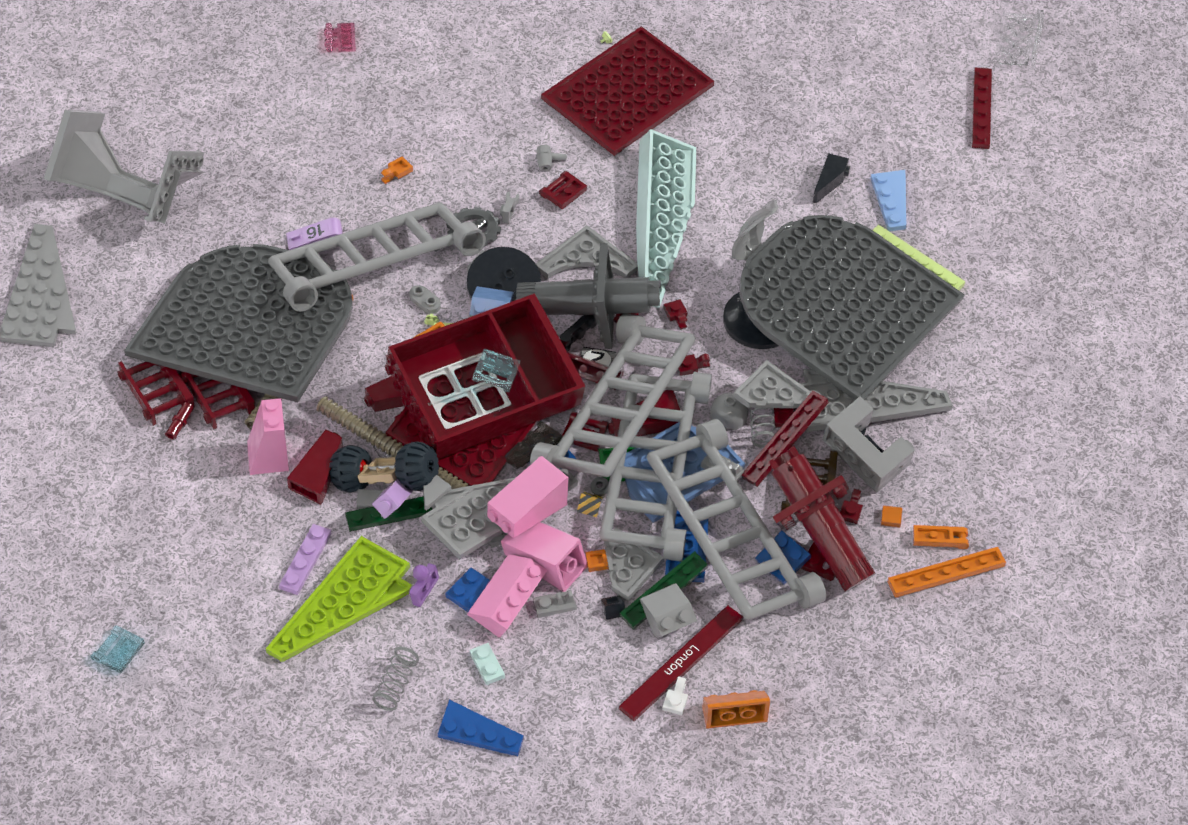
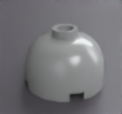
M724 393L713 401L710 409L711 420H720L725 430H737L747 422L748 408L732 397L733 393Z

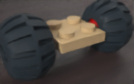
M412 442L404 445L397 452L396 457L375 458L373 461L365 449L355 445H347L339 448L330 459L332 462L329 463V467H331L330 479L333 485L340 491L347 493L356 492L358 489H365L369 484L377 482L392 483L396 478L409 490L421 491L424 485H428L433 477L439 473V461L436 452L431 446L422 442Z

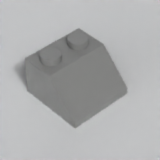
M676 583L640 598L654 636L662 637L697 621L690 601Z

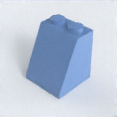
M477 286L472 296L469 316L471 317L512 302L514 292Z

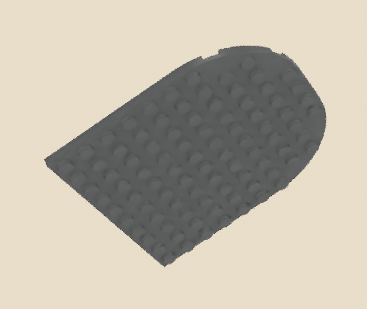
M830 215L805 216L802 220L790 221L781 226L750 255L741 273L739 284L742 305L753 324L765 336L854 400L858 397L866 400L965 296V294L870 228L857 222L853 224L844 221L842 217Z
M239 244L219 248L201 255L200 260L193 264L189 263L179 272L127 345L124 353L128 357L298 403L350 320L353 308L351 289L347 280L316 289L318 299L314 306L306 311H296L283 296V289L286 284L268 263V259L271 256L289 250L261 244H253V247H240ZM306 257L284 264L294 278L302 276L309 280L321 276Z

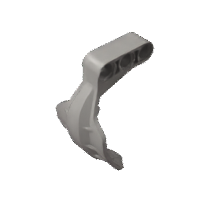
M770 200L762 209L754 212L740 228L738 238L732 247L733 259L747 261L750 255L761 245V238L765 227L764 219L774 214L779 208L777 200Z

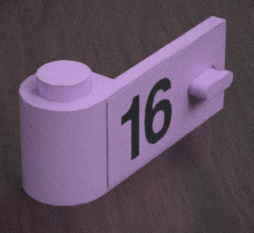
M328 218L286 234L289 250L342 234L343 232L339 219Z

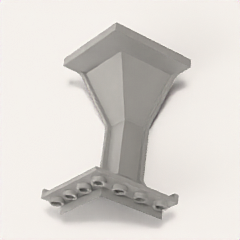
M65 109L44 179L47 181L62 182L105 194L144 210L149 214V216H145V220L165 224L176 187L205 173L199 170L204 161V152L199 150H169L159 184L126 172L121 168L101 131L105 113Z

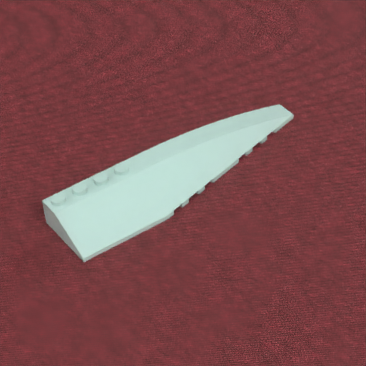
M650 129L639 142L636 220L637 264L639 277H649L650 281H661V288H659L661 305L665 286L669 281L674 260L677 257L683 240V233L687 228V221L691 216L690 210L695 204L696 147Z

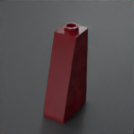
M391 376L365 388L364 401L368 407H372L374 412L404 406L401 401L400 392L396 391L393 386Z
M664 390L654 407L680 410L674 390ZM644 400L636 403L635 405H642ZM611 418V423H608L610 435L613 434V436L618 437L621 419ZM647 418L636 436L660 433L678 422Z
M325 429L287 477L288 489L320 505L323 503L331 482V467H329V463L332 461L330 459L339 448L343 447L342 437L338 433Z

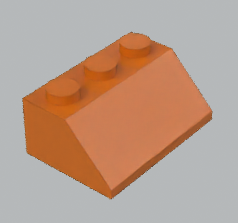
M757 690L747 693L733 692L728 695L703 697L702 709L706 729L768 722L770 697L765 691Z

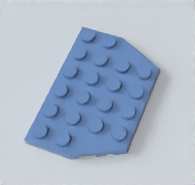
M680 422L653 438L677 441ZM692 425L689 438L696 436V427ZM729 445L724 449L718 450L722 456L729 458L736 464L738 463L743 468L745 467L743 460ZM701 447L687 451L683 477L705 470L701 467V462L707 454ZM632 449L626 453L624 466L653 470L647 460V455L655 450ZM674 456L662 460L668 472H672ZM717 477L684 489L681 493L685 500L689 502L722 482L723 479ZM625 478L628 494L632 500L666 504L668 493L662 483ZM645 514L652 521V523L664 517L660 515Z

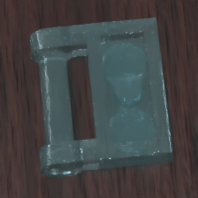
M484 349L472 380L476 382L482 381L510 392L521 361L513 360L511 357ZM482 370L505 377L507 381L482 374Z
M115 625L111 629V634L90 657L93 661L101 663L121 674L145 644L144 639ZM121 638L113 647V649L109 652V654L106 656L105 653L109 650V648L116 641V639Z

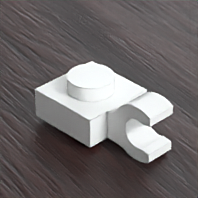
M678 677L675 690L668 689L662 710L683 715L688 700V694L683 693L686 686V678Z

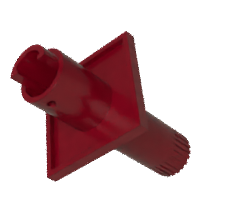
M795 446L791 447L783 455L770 460L769 463L774 470L771 474L791 505L772 516L776 524L781 529L789 530L796 526V521L799 520L812 541L815 542L844 592L857 587L876 574L846 526L845 520L833 500L835 497L838 500L848 494L847 490H849V487L843 476L840 475L823 486L805 455L799 454Z

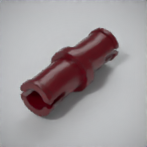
M186 402L182 404L177 415L173 416L168 430L165 432L166 437L173 440L177 438L182 427L186 426V420L194 409L191 404Z

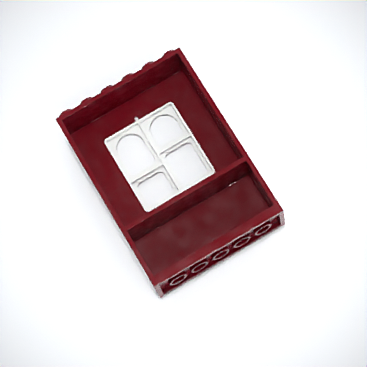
M535 293L389 346L386 355V373L391 375L395 390L401 394L402 404L410 411V419L413 423H416L419 437L423 438L426 444L434 449L438 459L581 405L586 387ZM482 361L491 378L468 388H462L454 374V370ZM446 375L454 389V393L443 397H436L430 394L427 389V383L434 377ZM490 387H496L504 401V405L486 411L483 409L476 393ZM463 397L470 399L477 413L475 416L456 423L447 422L442 418L440 412L444 405Z

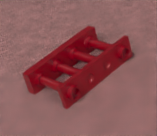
M122 361L118 362L119 371L117 373L120 380L127 383L143 409L142 413L145 420H150L153 426L157 424L155 415L177 405L182 406L184 402L195 407L193 395L176 369L146 361L126 369ZM152 366L161 367L160 372L137 382L131 377V375ZM168 378L169 380L168 385L145 395L140 391V388L160 379ZM171 391L173 393L177 392V398L154 408H151L148 401Z
M183 371L179 374L202 409L206 424H210L213 430L217 429V418L239 409H245L249 415L255 409V402L246 388L231 385L229 389L204 399L201 394L202 391L224 382L211 379L196 385L193 378L198 377V375ZM232 395L239 398L238 402L214 412L209 407L210 404Z

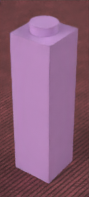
M396 478L372 505L384 518H387L400 507L413 490L406 488Z

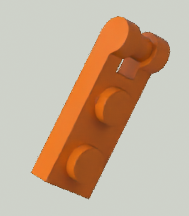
M913 525V546L969 548V541L966 538L968 537V529L966 527Z

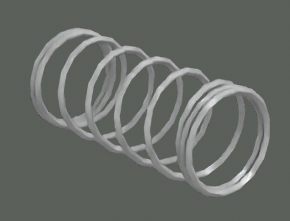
M749 408L751 412L750 426L752 428L751 442L757 447L764 448L767 444H757L754 442V439L760 442H769L770 440L762 441L755 437L761 434L775 435L773 433L775 426L772 424L775 418L771 416L774 410L770 408L772 413L769 415H756L753 413L755 410L767 408H756L753 411ZM770 416L773 418L771 423L759 424L754 421L758 417ZM760 425L773 426L772 431L758 432L755 428Z
M402 646L395 648L394 656L390 659L391 664L386 667L387 673L382 676L383 682L379 683L378 691L372 697L376 706L386 711L397 709V702H400V698L390 691H380V685L384 683L389 690L399 694L404 693V688L399 684L409 683L408 679L403 675L409 676L413 674L412 670L407 666L414 667L417 665L419 656L415 651ZM397 650L410 652L416 657V661L409 656L398 655ZM396 657L401 663L405 665L398 663L392 664V659ZM402 657L409 658V659H411L412 661L405 660V659L402 658ZM394 665L405 667L411 673H403L396 669ZM392 666L396 671H398L401 674L394 672L388 673V668ZM388 674V676L397 683L389 681L384 682L385 675ZM390 674L401 676L407 682H399L392 678ZM385 683L397 685L403 691H395L388 687ZM381 692L390 693L398 698V701H396L391 696ZM375 697H384L393 702L395 707L383 706L376 701Z

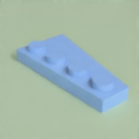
M905 170L871 174L870 179L887 230L890 232L906 229Z

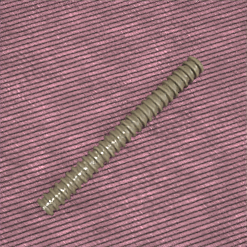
M327 396L321 398L316 407L318 412L326 415L327 418H331L332 421H336L337 424H341L342 427H346L347 430H351L353 434L356 433L358 437L361 436V439H366V442H371V445H376L377 449L381 448L382 452L386 451L387 455L391 454V457H396L397 452L403 447L402 443H397L396 439L393 440L391 436L388 437L386 433L383 434L382 430L378 431L377 427L373 428L372 424L368 425L367 421H363L362 418H358L357 415L348 412V409H343V406H338V403H333L331 399L328 400ZM439 467L438 476L450 484L451 489L468 486V483H463V480H458V477H453V474H448V471H443V468Z

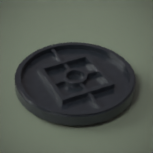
M495 247L484 251L472 262L467 274V291L471 300L477 286L514 292L513 301H515L517 283L541 282V276L537 265L526 253L512 247Z
M740 292L733 295L726 303L723 313L724 327L729 336L739 344L753 349L778 347L779 345L765 336L750 320L742 305Z

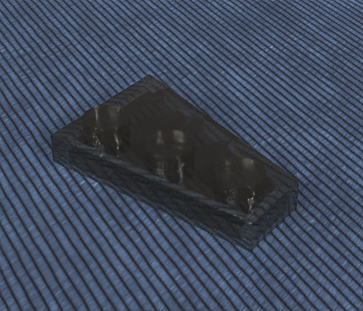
M540 421L534 431L530 430L526 434L527 438L523 442H518L505 455L506 462L519 469L530 462L532 450L537 443L558 445L563 436L543 421Z

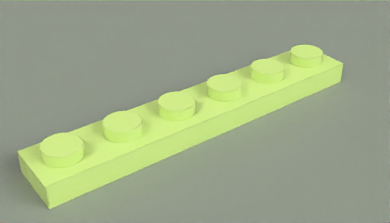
M880 225L873 229L874 232L957 290L965 286L964 280Z

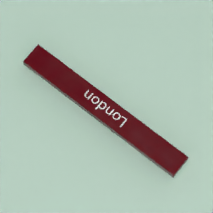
M727 605L619 706V710L635 722L677 682L678 677H683L743 620V616Z

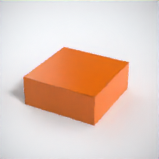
M883 505L881 525L900 528L902 508Z
M605 549L585 552L589 572L608 570Z

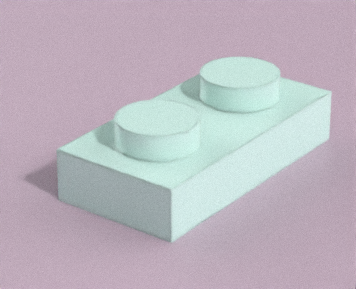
M489 643L470 650V655L486 685L505 678V673Z

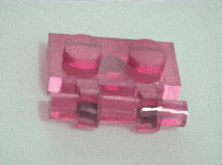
M331 23L325 24L324 35L326 39L324 40V45L327 52H332L333 48L338 47L339 52H356L354 23H337V28H333Z

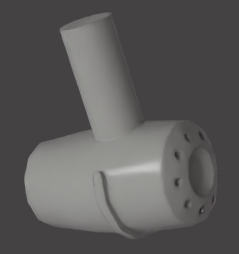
M548 145L538 146L536 159L539 170L550 171L552 169V160L566 161L567 155L551 153Z

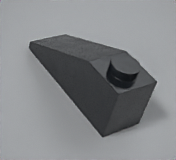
M828 153L814 190L813 203L819 202L843 183L845 176H849L851 166H848L849 158Z

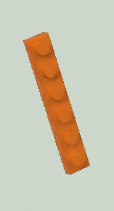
M997 546L888 577L887 582L896 598L1005 567L1006 561Z

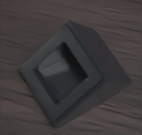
M617 595L601 599L606 619L620 618V612L625 609L621 596Z

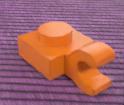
M401 156L388 163V169H384L381 172L384 176L381 180L387 184L395 176L400 179L413 172V166Z

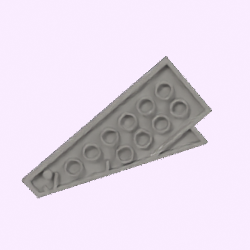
M34 224L0 328V341L54 347L58 333L76 335V328L53 226Z
M803 369L806 383L799 384L811 392L819 393L829 401L805 431L825 430L826 425L855 400L814 370ZM883 381L866 399L874 409L869 423L950 411L953 406L947 391Z
M560 469L561 472L568 476V491L578 486V480L567 469ZM515 478L451 489L431 506L433 510L424 514L421 517V522L460 560L504 532L501 527L495 522L490 521L487 517L488 502Z

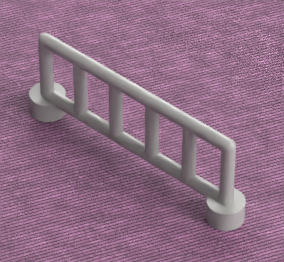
M436 203L273 255L268 259V263L286 284L283 289V296L294 310L301 312L314 306L318 299V292L316 290L318 288L453 244L463 255L473 256L483 249L486 237L474 223H461L443 203ZM439 214L454 232L433 239L418 221ZM406 225L422 243L400 250L385 231ZM373 235L389 254L367 261L351 242ZM340 246L355 265L333 272L318 253ZM306 257L321 276L309 280L302 276L294 278L284 264Z
M622 314L616 326L617 340L620 343H624L558 445L537 443L531 453L530 465L543 456L558 469L562 468L609 477L695 343V336L690 333L648 327L643 316ZM644 337L680 343L672 358L632 352L635 346L642 343ZM625 362L664 369L655 384L616 378ZM608 388L647 395L638 411L599 404ZM591 414L631 421L621 437L582 430ZM574 440L614 448L604 465L564 457Z
M694 372L692 381L671 379L666 387L667 390L685 392L682 411L654 407L647 417L680 422L677 441L635 436L629 447L657 450L688 439L695 403H709L712 374ZM631 374L628 380L655 384L659 377ZM626 391L623 408L638 411L641 405H635L637 393ZM620 421L618 437L623 435L631 421ZM625 452L610 475L599 533L600 539L607 542L664 549L663 559L682 562L687 530L674 528L677 508L670 496H667L666 504L618 498L622 478L661 483L654 470L625 467ZM687 452L674 456L672 472H669L673 480L683 478ZM616 510L664 516L661 537L612 530Z
M713 419L701 423L696 427V436L648 453L647 460L745 619H754L797 601L805 609L825 601L826 590L821 578L815 572L800 577L796 575L718 450L724 449L728 445L727 432L720 420ZM701 447L714 465L708 469L673 480L662 460ZM721 476L733 497L692 511L681 491ZM740 507L753 528L712 543L701 526L700 521ZM760 538L772 559L731 574L719 553ZM779 569L792 591L751 606L738 585Z

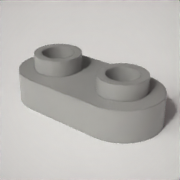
M416 285L410 289V300L425 313L435 314L440 310V299L426 287Z

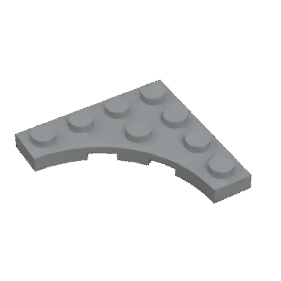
M587 225L536 263L539 272L547 279L564 270L578 267H595L599 265L596 260V252L600 251V243H608L612 272L623 278H629L638 271V264Z

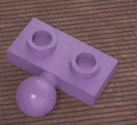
M430 563L427 566L417 565L412 571L413 577L417 582L411 587L409 594L413 605L421 607L439 579L436 565Z

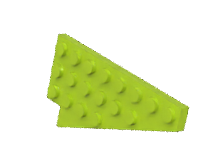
M360 536L265 648L266 653L284 662L408 595L413 585L401 578L410 569V563Z

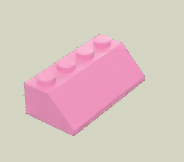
M508 554L467 615L500 638L509 628L547 570L530 558Z

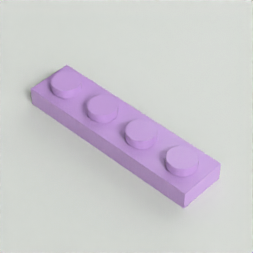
M315 524L312 525L279 584L281 590L296 595L299 594L332 534L330 529Z

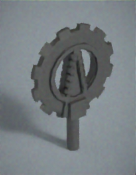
M467 207L460 209L458 213H453L461 223L470 219H477L472 221V223L480 230L487 226L484 232L486 237L485 246H488L487 243L496 241L498 238L497 234L501 233V227L498 226L500 224L499 218L494 217L493 212L489 210H481L482 208L480 207L468 209ZM447 224V228L450 229L447 233H453V229Z

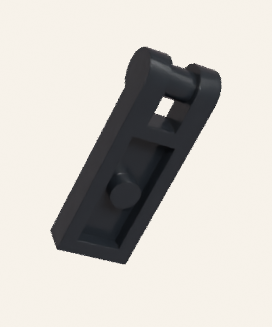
M583 315L560 335V340L567 352L570 351L571 344L577 339H582L588 329H593L597 325L595 315Z

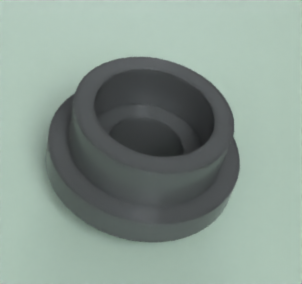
M604 477L593 479L590 484L592 493L597 496L607 494L609 481ZM603 484V487L598 488L597 485Z

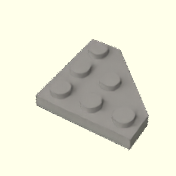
M766 360L734 391L732 397L747 408H798L811 391Z
M604 541L612 591L629 601L664 562L663 556L649 547Z

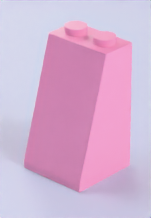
M281 398L261 400L247 441L250 475L289 471Z
M543 456L539 457L488 502L487 517L490 521L495 522L501 527L505 533H508L513 538L517 537L567 505L568 476Z
M541 522L515 538L507 534L501 540L505 555L508 556L510 554L534 560L547 570L542 579L562 592H565L588 567L579 538Z

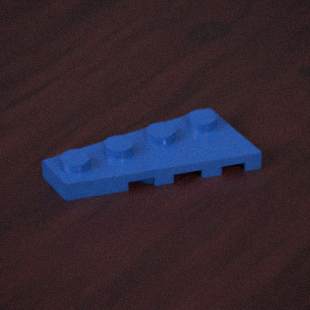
M450 699L438 731V738L513 756L519 755L524 740V735Z

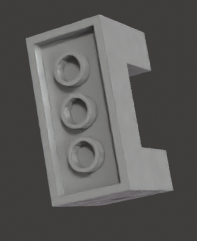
M858 397L826 425L822 440L833 451H838V456L877 493L910 465L915 449L911 442L900 437L881 453L861 433L869 425L874 409L869 401Z

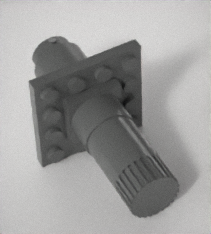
M600 243V251L596 252V260L599 265L595 266L593 279L517 283L516 300L535 293L546 315H595L598 330H601L600 342H604L605 349H612L614 314L650 313L651 306H660V280L650 281L649 277L613 278L608 243Z

